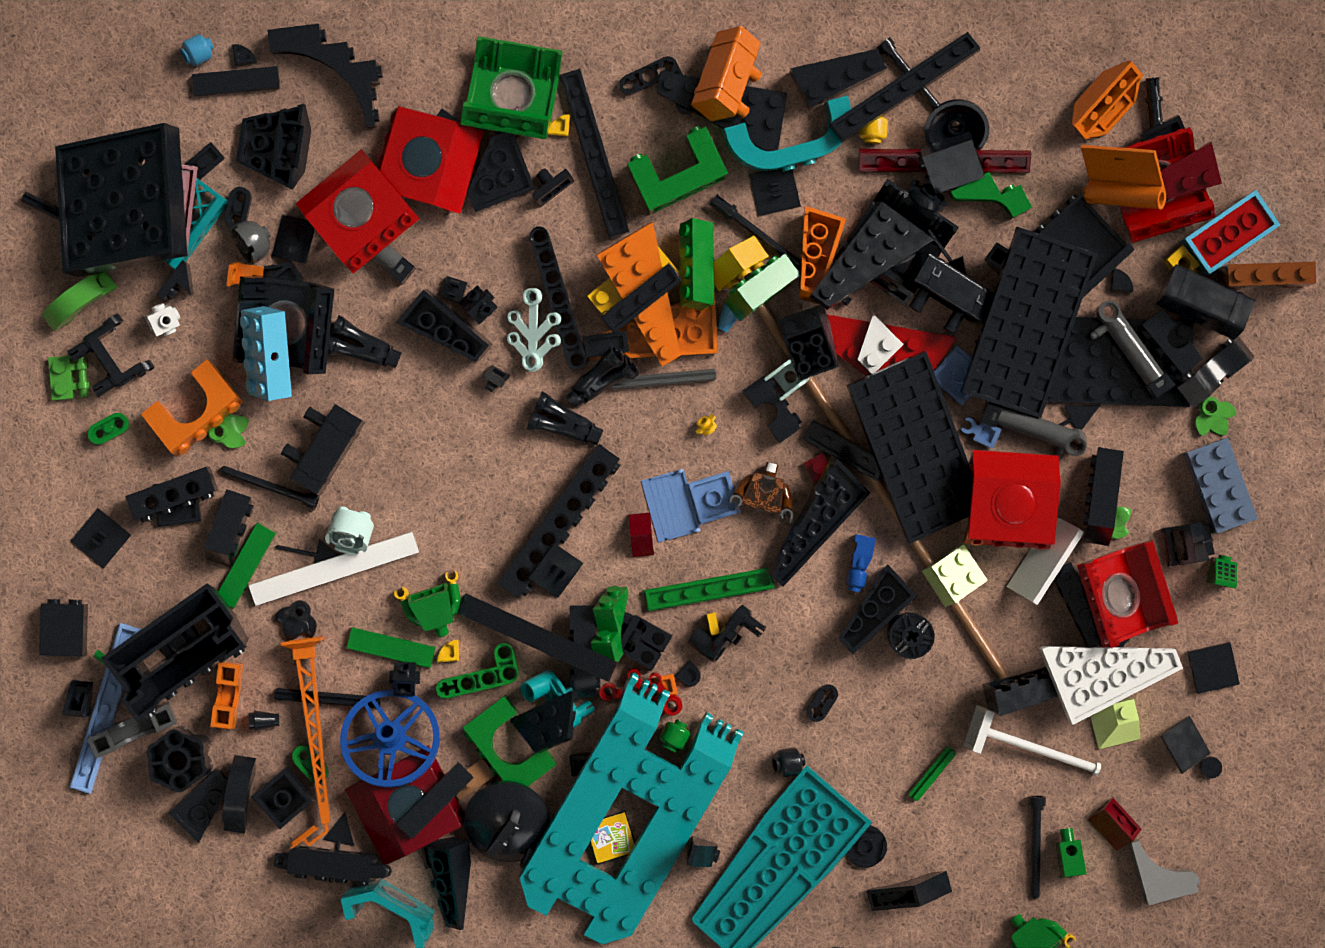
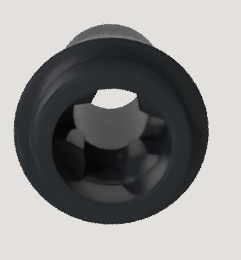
M256 710L249 713V730L259 731L279 726V713L274 714Z

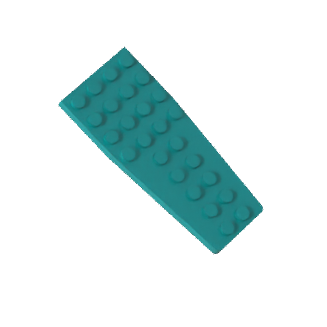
M806 765L764 815L692 917L693 923L721 948H756L836 867L873 822Z

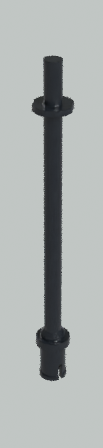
M719 194L713 198L709 205L723 214L724 219L734 220L780 256L786 254L793 265L800 270V259L740 215L736 205L729 204ZM847 297L841 302L848 306L852 299Z

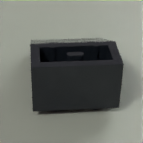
M817 305L777 320L798 381L839 367L831 326L824 307Z

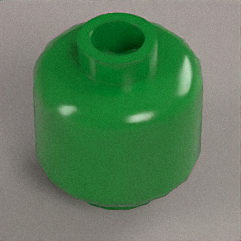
M675 720L674 723L667 722L659 736V740L662 742L661 746L677 753V750H684L691 735L690 731L686 729L687 724L679 720Z

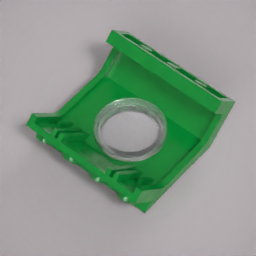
M478 36L473 73L467 102L463 104L461 125L547 139L559 83L563 51Z

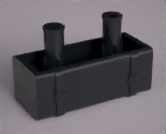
M918 251L902 277L918 289L909 307L921 313L928 298L931 297L951 309L953 312L943 329L951 334H956L964 318L972 323L983 324L993 292L986 286L980 285L950 266L945 260L936 257L930 252Z
M1176 264L1168 272L1155 305L1235 340L1244 331L1256 300L1244 295L1240 291L1237 292L1199 275L1189 268L1186 269Z
M334 404L327 416L316 411L311 406L305 412L303 418L320 428L304 453L289 443L285 445L281 452L282 456L297 464L290 479L317 495H322L327 485L330 484L331 478L355 439L358 438L359 432L365 424L363 420Z

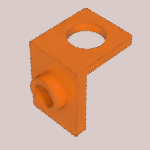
M234 262L229 265L226 286L230 287L234 284H240V276H263L264 267Z

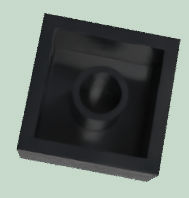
M289 766L252 796L279 829L284 827L316 799Z

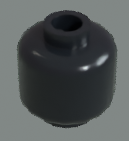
M795 747L781 749L772 757V766L775 773H778L781 777L798 775L802 771V766H805V757Z

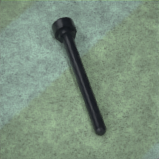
M889 37L877 49L881 54L889 55L905 74L911 68L895 50V42ZM927 87L919 91L933 109L940 105Z
M227 466L220 468V472L224 475L300 501L309 510L314 511L317 507L320 495L313 492L303 494Z
M1029 796L1028 805L1033 810L1031 897L1038 899L1040 896L1041 810H1044V806H1046V797Z

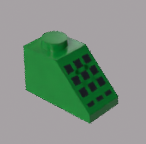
M1219 554L1218 558L1212 557L1206 583L1236 589L1237 563L1232 562V557Z

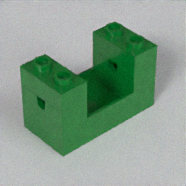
M697 126L692 128L686 136V142L697 164L665 180L659 181L647 154L642 156L640 153L630 158V162L627 163L628 170L650 215L727 179L728 172L706 127L701 128Z

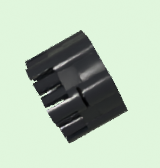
M178 726L168 731L147 748L150 779L154 783L161 784L175 792H183L190 788L192 784L209 774L213 769V764H210L212 760L208 756L210 739L206 735L192 734L189 729L185 730V726ZM174 751H180L186 756L187 761L184 768H178L173 764L172 754Z

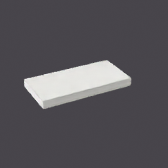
M1057 517L1055 545L1052 544L1050 549L1043 550L1031 548L1007 587L1038 605L1084 532Z

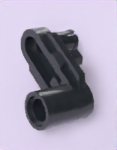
M741 605L716 638L702 627H699L691 635L688 645L715 663L730 643H733L735 646L739 643L742 637L738 632L741 628L745 627L759 638L762 633L756 627L764 632L766 626L752 617L750 609Z

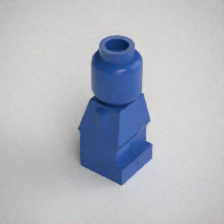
M855 534L853 542H856V547L852 555V569H849L846 584L849 585L848 590L861 592V588L865 587L867 572L865 570L873 557L876 538Z

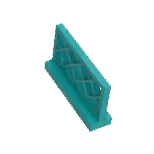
M198 178L196 179L195 191L198 206H193V210L199 209L200 217L197 221L191 222V225L194 226L190 230L188 256L164 260L174 269L179 266L182 260L187 262L228 204L227 199ZM209 192L215 196L210 204H201L200 193Z

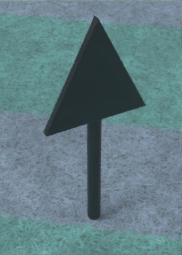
M928 229L927 233L934 239L935 244L948 260L947 264L967 276L964 257L961 256L952 260L933 232Z
M1100 405L1065 406L1070 418L1058 425L1065 426L1073 422L1076 429L1082 430Z
M320 539L316 553L281 545L276 546V549L313 556L315 557L314 563L339 555Z
M345 812L323 839L336 842L335 850L340 849V844L354 846ZM329 878V883H332L333 878Z

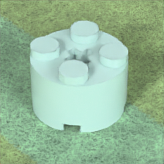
M338 507L337 511L332 514L325 536L326 542L334 544V549L342 553L356 555L362 550L363 553L366 552L374 528V524L370 520L371 515L364 511L356 512L346 507Z

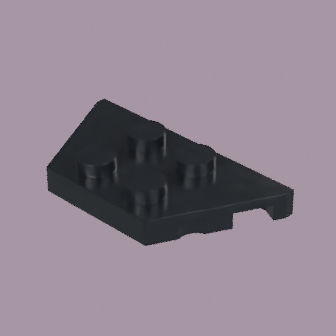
M570 691L510 718L511 723L534 753H542L573 739V722L576 711H573L574 698H578V692Z

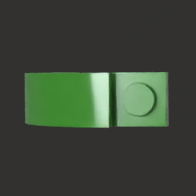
M101 272L94 276L90 275L56 298L41 315L52 330L56 331L69 324L88 305L113 292L118 286L107 272Z

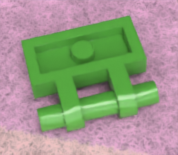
M85 355L78 359L76 364H72L70 356L48 357L52 400L75 399L74 390L80 391V398L89 397L88 389H90V382H87L86 370L88 369V363L85 361ZM78 370L79 383H73V371Z

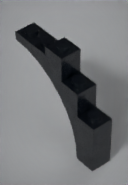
M319 23L268 30L269 47L272 54H292L308 57L336 71L355 92L362 107L367 128H377L376 122H380L379 110L374 108L377 92L376 88H372V85L380 84L379 78H383L382 66L378 65L376 60L352 63L351 60H355L354 48L350 47L348 42L323 44V42H327L325 29H322Z

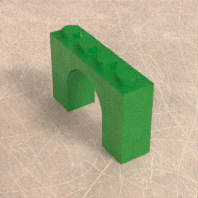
M504 695L463 727L465 730L463 734L470 743L474 742L478 747L476 749L477 753L483 760L487 759L491 764L489 768L496 777L500 776L503 781H513L529 786L556 766L557 762L548 750L542 753H534L519 763L506 762L496 754L493 747L495 731L518 713L507 696Z

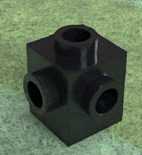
M478 285L469 291L459 302L479 325L498 308L492 301L495 297L487 289L482 291Z
M394 662V671L389 673V684H393V696H415L416 684H420V671H416V662Z

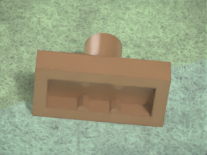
M480 759L466 769L474 778L457 794L459 800H462L495 776L485 759Z

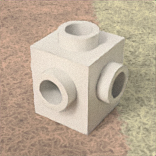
M158 304L151 308L152 312L144 315L154 336L161 334L167 336L176 331L175 327L180 326L178 322L180 315L176 308H172L170 305Z

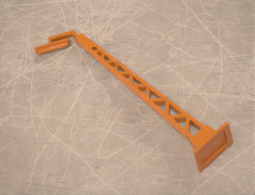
M325 636L280 642L281 646L292 649L293 660H296L321 824H324L325 827L324 832L308 842L306 838L319 829V827L313 825L291 842V849L302 841L307 846H311L329 832L328 823L331 822L314 657H317L315 646L323 641ZM310 658L311 672L301 666V659ZM303 673L312 678L306 686H304ZM312 684L314 699L306 693ZM307 699L315 705L310 713L308 712ZM314 712L316 714V723L310 720ZM311 726L317 729L316 733L313 736ZM317 736H318L319 746H317V745L313 742L314 739H315ZM314 748L319 752L316 758ZM319 758H320L321 767L316 763ZM317 769L322 773L319 777Z

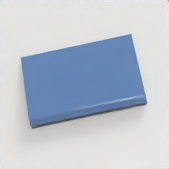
M684 469L641 481L658 543L701 531Z

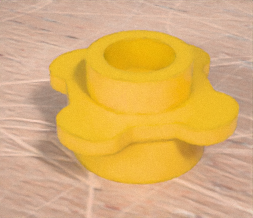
M713 414L708 417H701L696 423L697 429L695 432L698 435L702 434L704 436L712 434L717 427L714 422L716 417Z

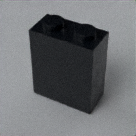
M970 131L920 148L922 156L918 157L922 170L927 169L928 175L925 178L928 187H933L935 194L985 177Z
M47 599V603H41L39 655H87L88 604H82L80 599H69V603H61V599Z

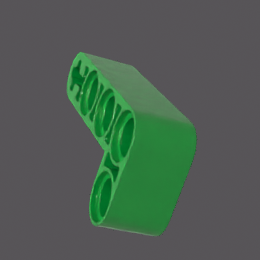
M502 642L495 648L494 656L497 666L442 679L436 686L437 694L442 698H451L515 682L519 676V667L513 646L510 643ZM505 646L509 648L510 656L508 658H502L499 655L500 647ZM507 667L512 668L515 671V677L507 679L503 673L504 669ZM486 672L493 674L494 682L491 684L485 683L483 681V674ZM465 677L471 678L473 687L470 689L464 688L462 679ZM457 679V687L450 689L449 694L441 690L444 683H447L448 686L454 685V680Z

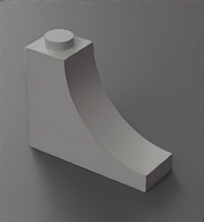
M1137 838L1129 844L1143 897L1147 905L1199 892L1197 887L1200 885L1199 877L1190 868L1176 870L1161 867L1146 855Z

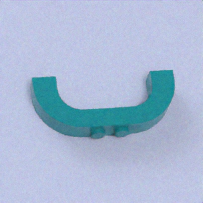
M844 96L824 103L828 125L824 135L817 140L776 151H763L751 142L746 124L742 123L722 130L724 142L731 155L739 163L757 171L782 169L783 172L795 169L796 164L803 163V166L815 164V159L826 156L841 144L840 140L830 129L829 124L851 110L849 98Z

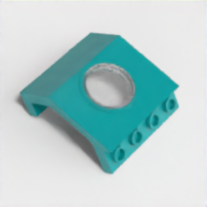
M383 879L368 882V885L350 886L342 896L341 904L345 921L354 919L364 906V902L369 901L376 902L405 918L410 924L415 948H425L435 929L432 918L435 912L433 908Z

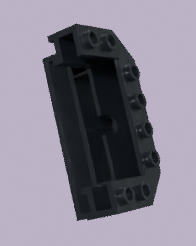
M207 583L107 653L101 660L125 690L126 695L121 702L136 722L142 719L147 721L155 715L161 700L166 698L168 701L178 693L176 691L181 686L188 687L196 681L194 679L195 676L200 673L205 675L212 670V664L217 661L222 663L232 655L234 658L241 655L247 647L246 644L249 638L220 593ZM204 618L209 627L199 634L194 624ZM159 649L166 658L149 669L143 660Z

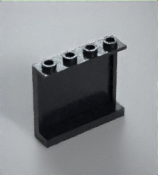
M1081 193L1078 196L1073 194L1065 202L1068 205L1062 211L1058 208L1050 216L1052 221L1047 225L1042 223L1034 232L1098 254L1083 296L1084 298L1135 249L1130 243L1126 244L1093 207L1083 198L1084 194Z

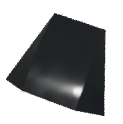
M300 104L289 109H280V111L269 114L264 113L243 118L236 161L293 190L306 170L311 136V125L306 104Z

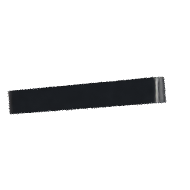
M537 226L530 232V241L552 313L556 312L559 315L566 313L571 318L567 325H556L569 367L574 370H581L586 366L587 359L550 235L544 227ZM539 231L546 234L545 240L543 242H536L534 240L535 233ZM544 252H549L552 255V259L548 263L540 261V256ZM551 272L558 275V280L554 284L546 281L547 275ZM562 293L564 301L561 304H555L552 301L554 294ZM568 334H574L577 337L574 345L569 346L565 343V337ZM579 354L583 357L581 365H572L571 358L573 355Z

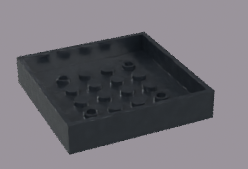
M160 123L55 146L63 273L81 277L188 256L178 127L167 123Z

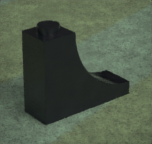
M947 871L931 872L892 885L870 888L866 891L871 910L879 911L921 907L952 892Z

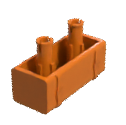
M738 26L716 33L700 81L695 88L691 105L710 121L734 117L736 114L739 118H744L749 113V107L742 103L741 99L748 79L754 83V81L757 82L762 76V72L753 66L761 43L744 27Z

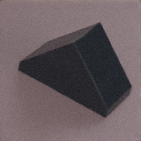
M71 681L62 716L87 717L90 715L93 682Z

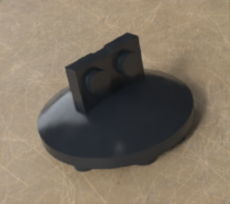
M513 781L493 782L479 789L471 797L464 814L465 831L472 845L486 857L500 862L522 861L527 848H535L550 824V814L543 799L528 786Z

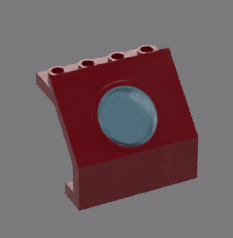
M421 749L416 751L425 756L429 755L428 752ZM410 755L395 763L391 780L401 779L412 774L420 768L425 759ZM436 758L430 768L420 778L407 785L382 788L360 780L345 789L381 861L385 865L417 851L462 827L461 825L464 824L465 813L456 796L413 839L396 824L445 775ZM388 767L384 769L383 780H387ZM379 772L371 777L378 779Z

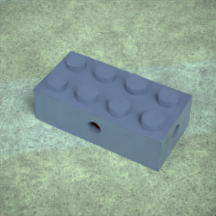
M1222 438L1183 453L1212 533L1218 534L1258 519L1228 438Z

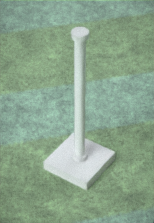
M979 705L976 706L963 744L968 749L981 754L986 737H990L1091 771L1093 775L1097 776L1099 774L1101 763L1095 762L1094 764L991 729L990 725L995 712Z

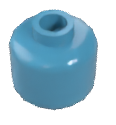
M197 34L182 42L180 52L187 64L198 66L212 58L211 50L214 47L209 38L205 39L202 35Z

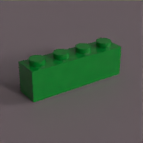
M691 218L681 223L679 228V275L682 279L679 292L680 306L704 310L714 305L713 223Z

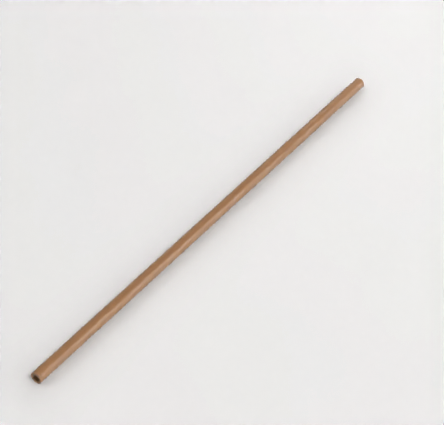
M763 304L756 309L787 358L791 359L779 324L767 306ZM813 376L809 377L810 380L805 385L835 431L856 443ZM866 476L903 533L886 487L880 478L878 481H875ZM920 539L910 544L925 568L934 563V560ZM960 600L950 605L998 679L1010 677Z

